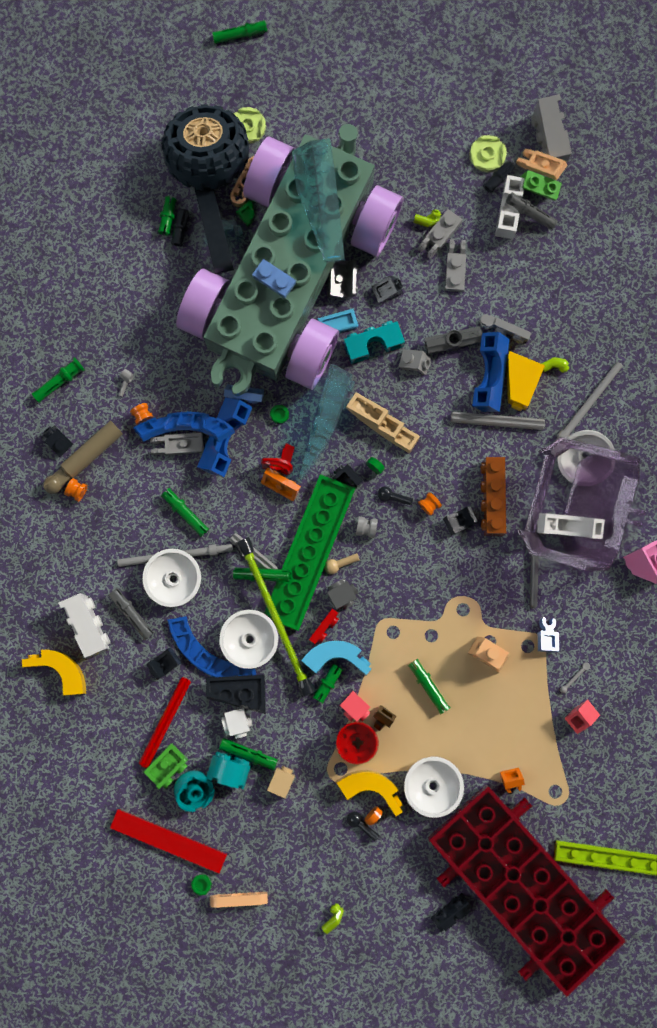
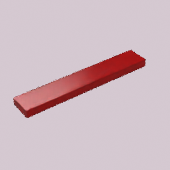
M121 809L117 810L110 826L113 830L219 874L227 857V853Z

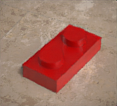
M332 608L309 641L315 645L317 642L321 644L327 636L325 631L328 627L333 628L338 622L339 618H337V615L339 613Z

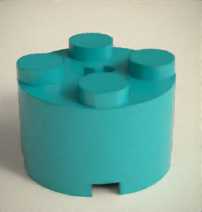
M216 751V754L212 756L206 777L210 781L214 779L219 784L244 790L251 767L249 765L250 762L239 757H235L232 760L231 756Z

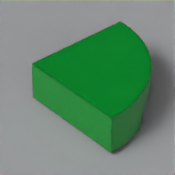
M250 200L236 211V215L247 227L254 220V208Z

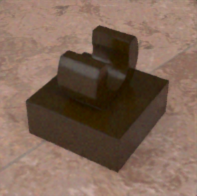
M380 705L373 716L377 719L373 727L379 731L384 725L390 728L396 715Z

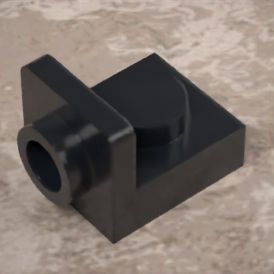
M390 275L371 286L378 303L381 304L395 295L403 294L401 289L403 285L400 279Z
M348 464L345 467L341 465L334 471L333 479L336 481L345 475L344 479L351 487L354 485L358 488L363 484V480Z

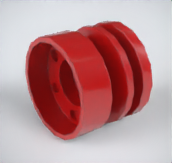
M353 722L340 730L337 735L336 746L338 753L345 761L351 764H362L374 758L378 751L379 739L377 733L369 725ZM358 737L360 741L364 742V745H360V749L353 745V742Z

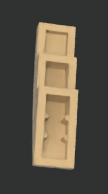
M357 392L346 406V409L359 420L409 454L420 438L419 435L405 428L403 422L390 416L388 410Z

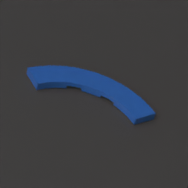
M200 412L169 413L166 417L159 419L155 417L133 427L143 442L157 435L177 430L199 431L213 437L218 442L235 433L234 428L224 420Z
M187 616L167 620L171 635L178 648L199 670L212 677L256 675L255 668L246 669L238 667L208 652L192 633Z

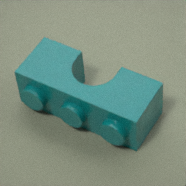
M388 321L383 323L381 327H369L363 333L347 335L344 339V346L350 363L354 364L369 359L367 346L374 341L382 343L386 353L404 347L405 341L398 321Z

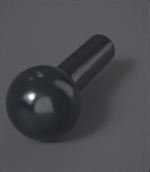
M383 486L378 490V497L382 501H389L391 499L410 506L413 503V498L394 493L387 486Z
M356 811L349 813L347 816L348 824L351 827H358L376 842L380 835L363 822L362 815Z

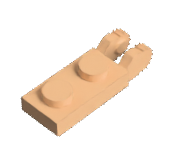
M529 149L523 151L524 156L529 160L518 158L516 161L524 169L555 180L560 177L567 167V163L564 160Z

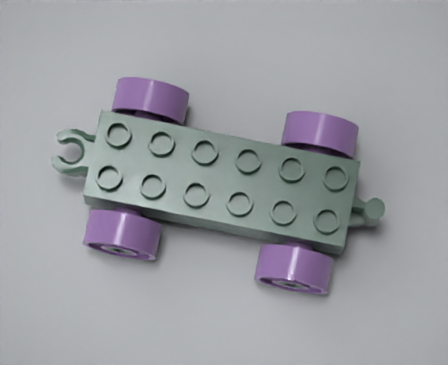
M345 124L339 129V146L337 148L306 134L297 151L296 148L272 137H267L258 148L246 176L243 195L254 202L268 207L232 281L204 268L201 269L191 281L177 315V328L205 340L208 350L221 355L211 370V379L215 387L221 386L223 373L226 369L232 367L238 369L241 373L240 380L232 387V392L235 396L244 394L250 388L255 372L277 381L288 357L291 359L285 377L311 390L316 387L336 346L339 330L312 318L301 335L300 332L352 226L355 225L356 227L351 239V246L378 257L391 235L404 200L403 196L376 185L365 202L373 185L375 165L355 157L358 132L356 127L351 124ZM263 259L296 280V284L286 298L252 277V274Z

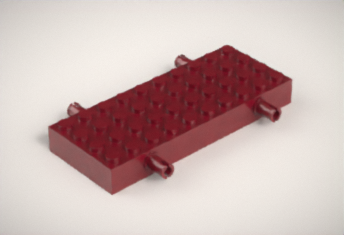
M485 784L428 837L433 846L449 863V867L436 879L445 888L456 876H461L530 955V960L518 970L523 979L527 981L538 969L543 970L562 993L568 997L626 942L603 916L601 911L615 898L605 889L594 901H590L520 822V817L533 807L529 801L523 797L512 809H508L492 789Z

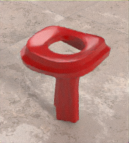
M286 443L285 448L282 450L281 459L262 458V468H269L285 475H290L293 472L291 459L295 447Z

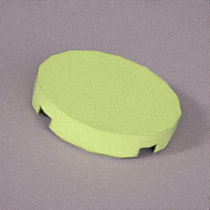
M245 107L234 113L246 128L249 144L255 143L263 137L266 130L265 118L257 109Z
M491 135L479 137L472 144L469 153L470 161L474 167L484 172H493L499 169L505 162L507 154L504 143L502 144L499 138Z

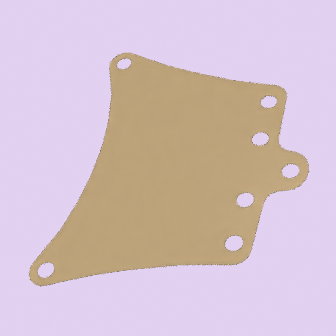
M457 596L447 602L442 617L436 621L385 618L379 621L376 625L369 656L371 671L367 676L364 674L358 696L370 706L368 710L370 714L364 721L360 719L356 721L354 719L352 722L348 720L347 723L361 722L372 727L379 739L378 751L374 758L366 763L351 764L340 756L336 747L327 766V773L334 782L343 777L334 772V767L339 762L347 765L348 770L345 775L360 770L389 773L409 771L417 761L426 757H441L453 763L461 774L473 775L503 783L500 776L501 771L519 768L525 783L522 786V791L553 806L565 803L569 796V787L562 767L553 727L547 684L546 652L538 651L537 634L487 626L482 620L480 605L474 599L466 596ZM461 603L467 604L470 608V612L466 616H460L457 613V606ZM390 626H397L399 628L400 635L398 638L391 639L387 636V629ZM433 629L437 631L438 639L435 642H428L425 639L427 630ZM494 636L496 645L509 652V658L500 673L468 654L477 637ZM524 640H531L534 643L535 647L531 653H525L522 650L521 644ZM417 658L425 671L430 673L431 680L451 707L449 710L444 711L443 714L439 713L422 685L417 683L416 676L408 667V664ZM382 705L395 714L396 718L390 728L384 725L379 731L373 727L377 721L373 716L379 706ZM358 737L353 742V745L360 749V745H364V742L360 741ZM552 785H558L562 789V795L557 799L549 795V788Z

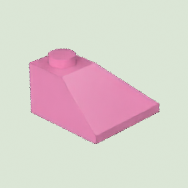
M656 540L624 557L626 566L633 575L657 584Z

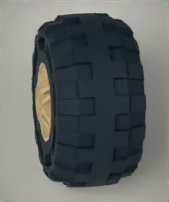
M202 104L198 107L186 108L182 113H177L174 119L168 122L164 130L161 145L166 167H168L169 173L177 181L188 188L192 186L196 190H214L222 185L227 186L232 183L234 178L237 179L242 174L246 163H248L249 142L246 128L233 112L224 110L221 106Z

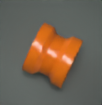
M147 403L139 404L130 410L131 415L136 418V425L153 418L152 413L148 411Z
M73 478L68 483L64 495L72 496L74 500L79 502L86 493L88 486L84 483H78V480Z
M431 492L426 494L424 500L418 502L419 506L429 516L434 514L435 509H439L442 506L440 501Z

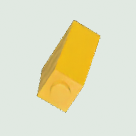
M510 351L507 355L506 363L508 404H511L513 409L522 411V409L526 410L529 406L545 365Z

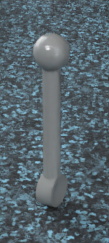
M587 662L583 663L582 668L565 686L560 687V692L565 694L568 687L585 670L590 669V664Z

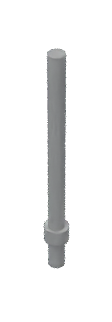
M615 363L565 429L557 434V439L549 448L551 452L555 453L563 441L570 436L573 429L623 367L621 363Z
M213 544L205 548L183 551L192 557L203 555L218 556V553L233 552L232 544L220 546ZM153 555L118 559V567L147 563Z

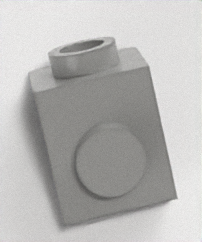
M403 349L399 368L419 371L421 374L426 375L431 364V358L423 351Z

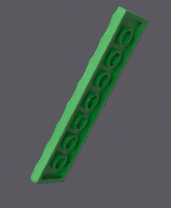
M321 474L282 567V570H292L291 582L277 581L270 598L278 612L277 615L281 619V624L297 631L300 630L356 489ZM266 607L264 614L267 615L273 621L268 608Z

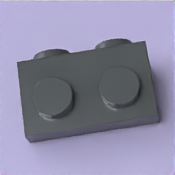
M352 259L349 262L335 261L328 275L327 297L349 300L356 295L358 289L356 284V276L358 274L357 260Z

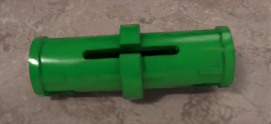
M170 196L165 197L163 211L160 213L161 222L158 233L163 235V230L166 228L165 236L170 235L171 223L175 217L173 213L177 199L172 197L171 204H169Z
M332 664L326 677L322 678V683L315 695H313V698L324 703L331 689L335 688L334 684L343 670Z

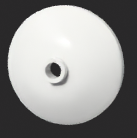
M582 430L571 434L563 441L558 451L557 461L562 475L568 481L580 486H592L601 483L612 473L616 463V452L611 441L602 433L593 430ZM584 452L589 453L587 457L582 456Z
M166 549L156 553L149 559L143 571V586L146 593L154 602L166 607H177L186 604L197 594L201 584V571L198 563L190 554L179 549ZM171 576L177 577L176 582L172 583L170 581Z
M242 610L233 614L226 620L220 632V647L224 656L232 664L241 668L252 669L264 665L273 657L278 646V632L275 624L267 615L256 610ZM248 636L253 637L252 643H247L246 638Z
M426 757L417 761L407 772L404 792L407 801L415 811L424 816L436 818L445 816L457 808L463 797L464 782L460 771L450 761L441 757ZM432 782H435L437 785L434 790L429 788Z

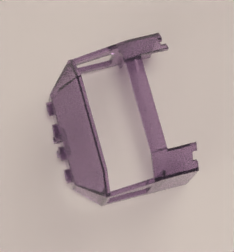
M561 437L554 441L555 443L538 451L544 453L545 458L525 530L517 529V531L525 541L528 552L532 555L586 571H609L620 551L627 524L642 527L643 524L640 521L629 519L630 512L640 516H645L646 511L632 508L640 479V458ZM573 448L592 454L578 462L564 515L604 519L605 522L603 539L559 534L558 537L567 552L565 554L545 548L536 530L539 513H541L556 457Z

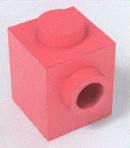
M354 691L340 704L345 710L343 714L351 722L354 719L356 721L359 719L364 721L370 714L368 711L370 706Z
M586 700L575 707L566 716L565 720L578 734L590 727L600 714Z

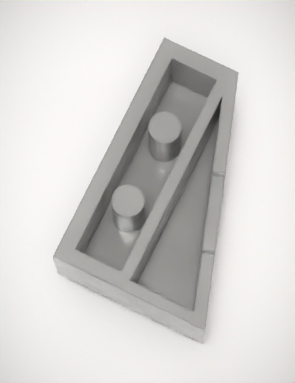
M560 94L538 99L534 113L531 116V122L533 127L536 126V139L538 144L541 143V152L566 162L572 153L568 132L564 130L561 120L565 118L564 112L560 113L558 102L561 100Z

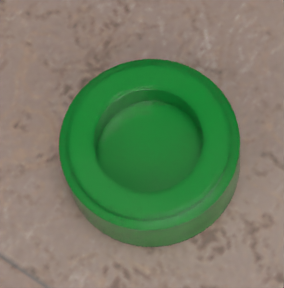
M284 405L274 406L270 411L271 420L276 424H284L289 419L288 409Z
M370 457L366 462V465L378 475H381L385 470L384 465L374 457Z
M205 874L197 875L191 884L193 892L197 895L207 894L212 887V881L209 876Z

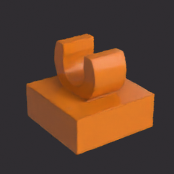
M519 768L500 772L501 780L508 793H511V788L514 787L521 791L525 783Z

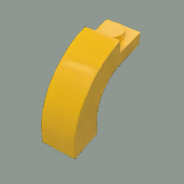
M41 650V658L40 654L28 655V659H22V667L50 666L54 668L62 678L63 695L86 694L83 672L79 665L68 655L53 650Z
M360 770L351 772L337 780V784L347 800L359 792L371 790L384 797L395 816L402 813L400 808L403 806L397 795L393 797V794L398 789L386 776L374 771Z

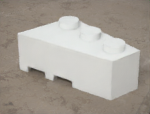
M80 593L59 602L60 608L64 607L68 616L66 620L73 628L74 637L84 658L93 657L109 649V637L106 633L103 634L101 630L103 623L99 615L96 616L93 609L96 607L91 597L88 598V596Z

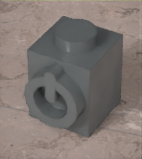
M342 579L328 587L329 591L327 594L336 610L342 607L347 609L355 604L354 600L357 599L356 594L358 592L353 583L349 585L348 581Z

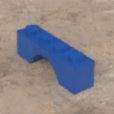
M500 332L482 333L480 352L485 363V374L480 386L474 389L472 403L473 407L482 412H500L510 341L509 338Z
M225 397L217 418L227 422L235 431L239 427L246 425L252 407L239 399ZM209 436L197 467L209 474L225 477L231 462L227 453V446L231 436L221 442Z

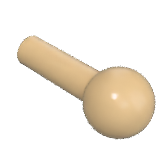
M357 553L338 561L330 559L327 560L324 569L328 574H335L339 568L357 562L360 559Z

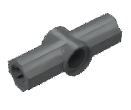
M478 326L459 331L451 330L445 334L424 338L426 352L430 355L448 350L456 351L462 347L481 344L482 330ZM455 337L458 343L452 344L449 338Z

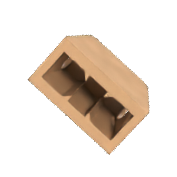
M477 637L468 651V654L499 673L509 658V652L483 637Z

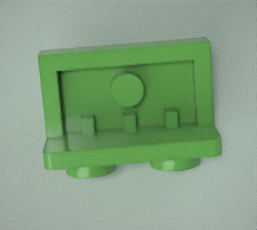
M527 170L520 176L525 178L522 186L523 189L554 201L558 199L561 182Z
M171 743L144 773L157 785L156 788L158 790L162 787L166 789L174 781L172 777L175 773L181 774L186 769L187 765L185 763L189 759Z

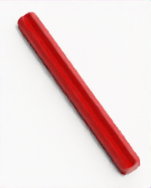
M185 677L180 679L139 761L140 766L144 768L150 766L191 684L189 679Z

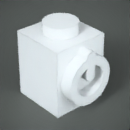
M244 708L224 713L225 716L222 717V724L226 736L235 735L236 739L247 736L246 732L250 731V726H253L250 714L246 715Z

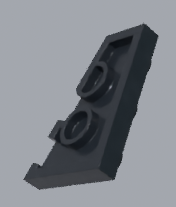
M265 675L206 678V698L266 714Z

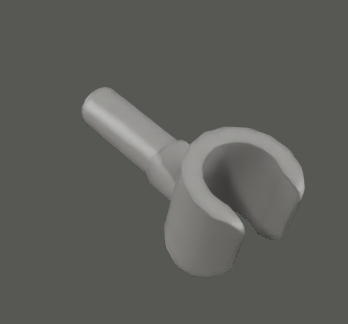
M126 369L120 374L124 382L118 395L122 397L128 383L134 378L133 374Z

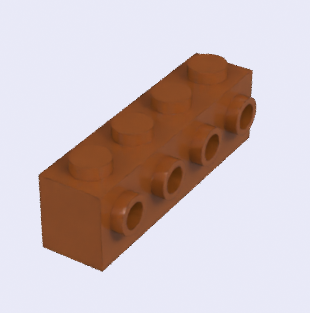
M486 457L480 465V471L484 481H481V493H484V500H481V512H484V519L481 520V530L484 531V536H504L506 534L505 457Z

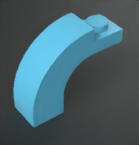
M344 641L322 643L310 650L301 660L316 674L327 662L333 659H345L351 662L366 676L371 671L369 667L371 663L363 656L360 659L357 657L362 650Z

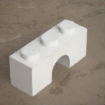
M507 175L495 236L514 239L519 212L516 208L507 204L506 199L511 192L520 198L523 197L524 189L522 186L525 178Z

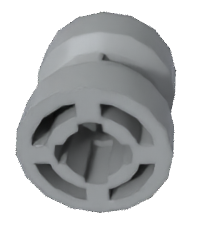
M359 516L356 535H368L370 538H375L378 519L367 520L365 517Z

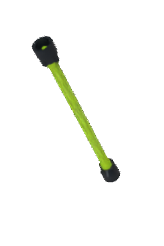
M249 537L240 540L235 545L241 557L244 556L250 566L297 674L298 682L296 684L300 695L305 697L316 691L310 677H306V674L301 670V665L297 661L298 658L294 654L295 651L291 647V642L287 638L288 635L284 631L285 629H283L284 626L280 622L279 615H277L278 612L274 608V603L270 599L271 596L267 592L264 580L260 576L261 574L255 560H253V552L255 550Z

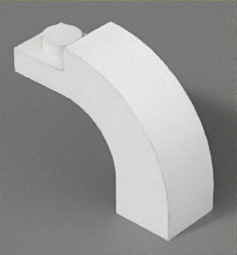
M539 513L537 533L603 539L605 520Z

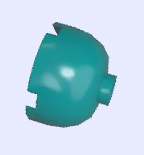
M192 770L183 773L176 780L174 797L181 809L195 812L197 808L202 807L203 809L212 801L214 789L212 782L207 779V775L200 771Z

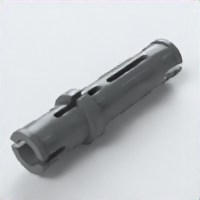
M513 192L508 195L506 203L516 208L520 214L531 217L550 230L556 226L557 219L530 204L529 200H524Z
M119 588L113 590L108 595L119 608L118 611L126 616L144 641L154 634L134 609L133 603L124 597Z

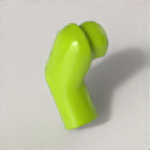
M434 209L426 217L416 214L413 223L431 227L440 220L441 213L439 210Z
M553 357L541 363L545 365L543 372L554 367L559 368V371L562 373L569 370V363L566 359Z
M337 903L330 908V912L333 913L332 918L322 925V930L326 934L335 929L342 919L344 910Z

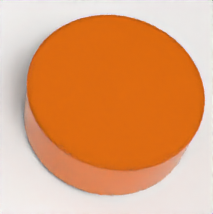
M378 806L374 807L365 817L364 821L369 826H372L382 816L383 811Z

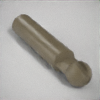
M110 420L67 458L57 472L45 478L43 488L50 494L58 493L70 478H75L121 437L123 433Z

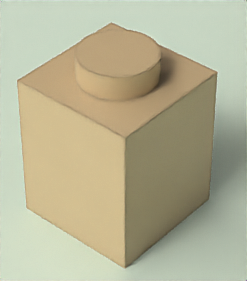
M282 766V768L277 767L267 791L286 798L295 777L292 774L293 770Z

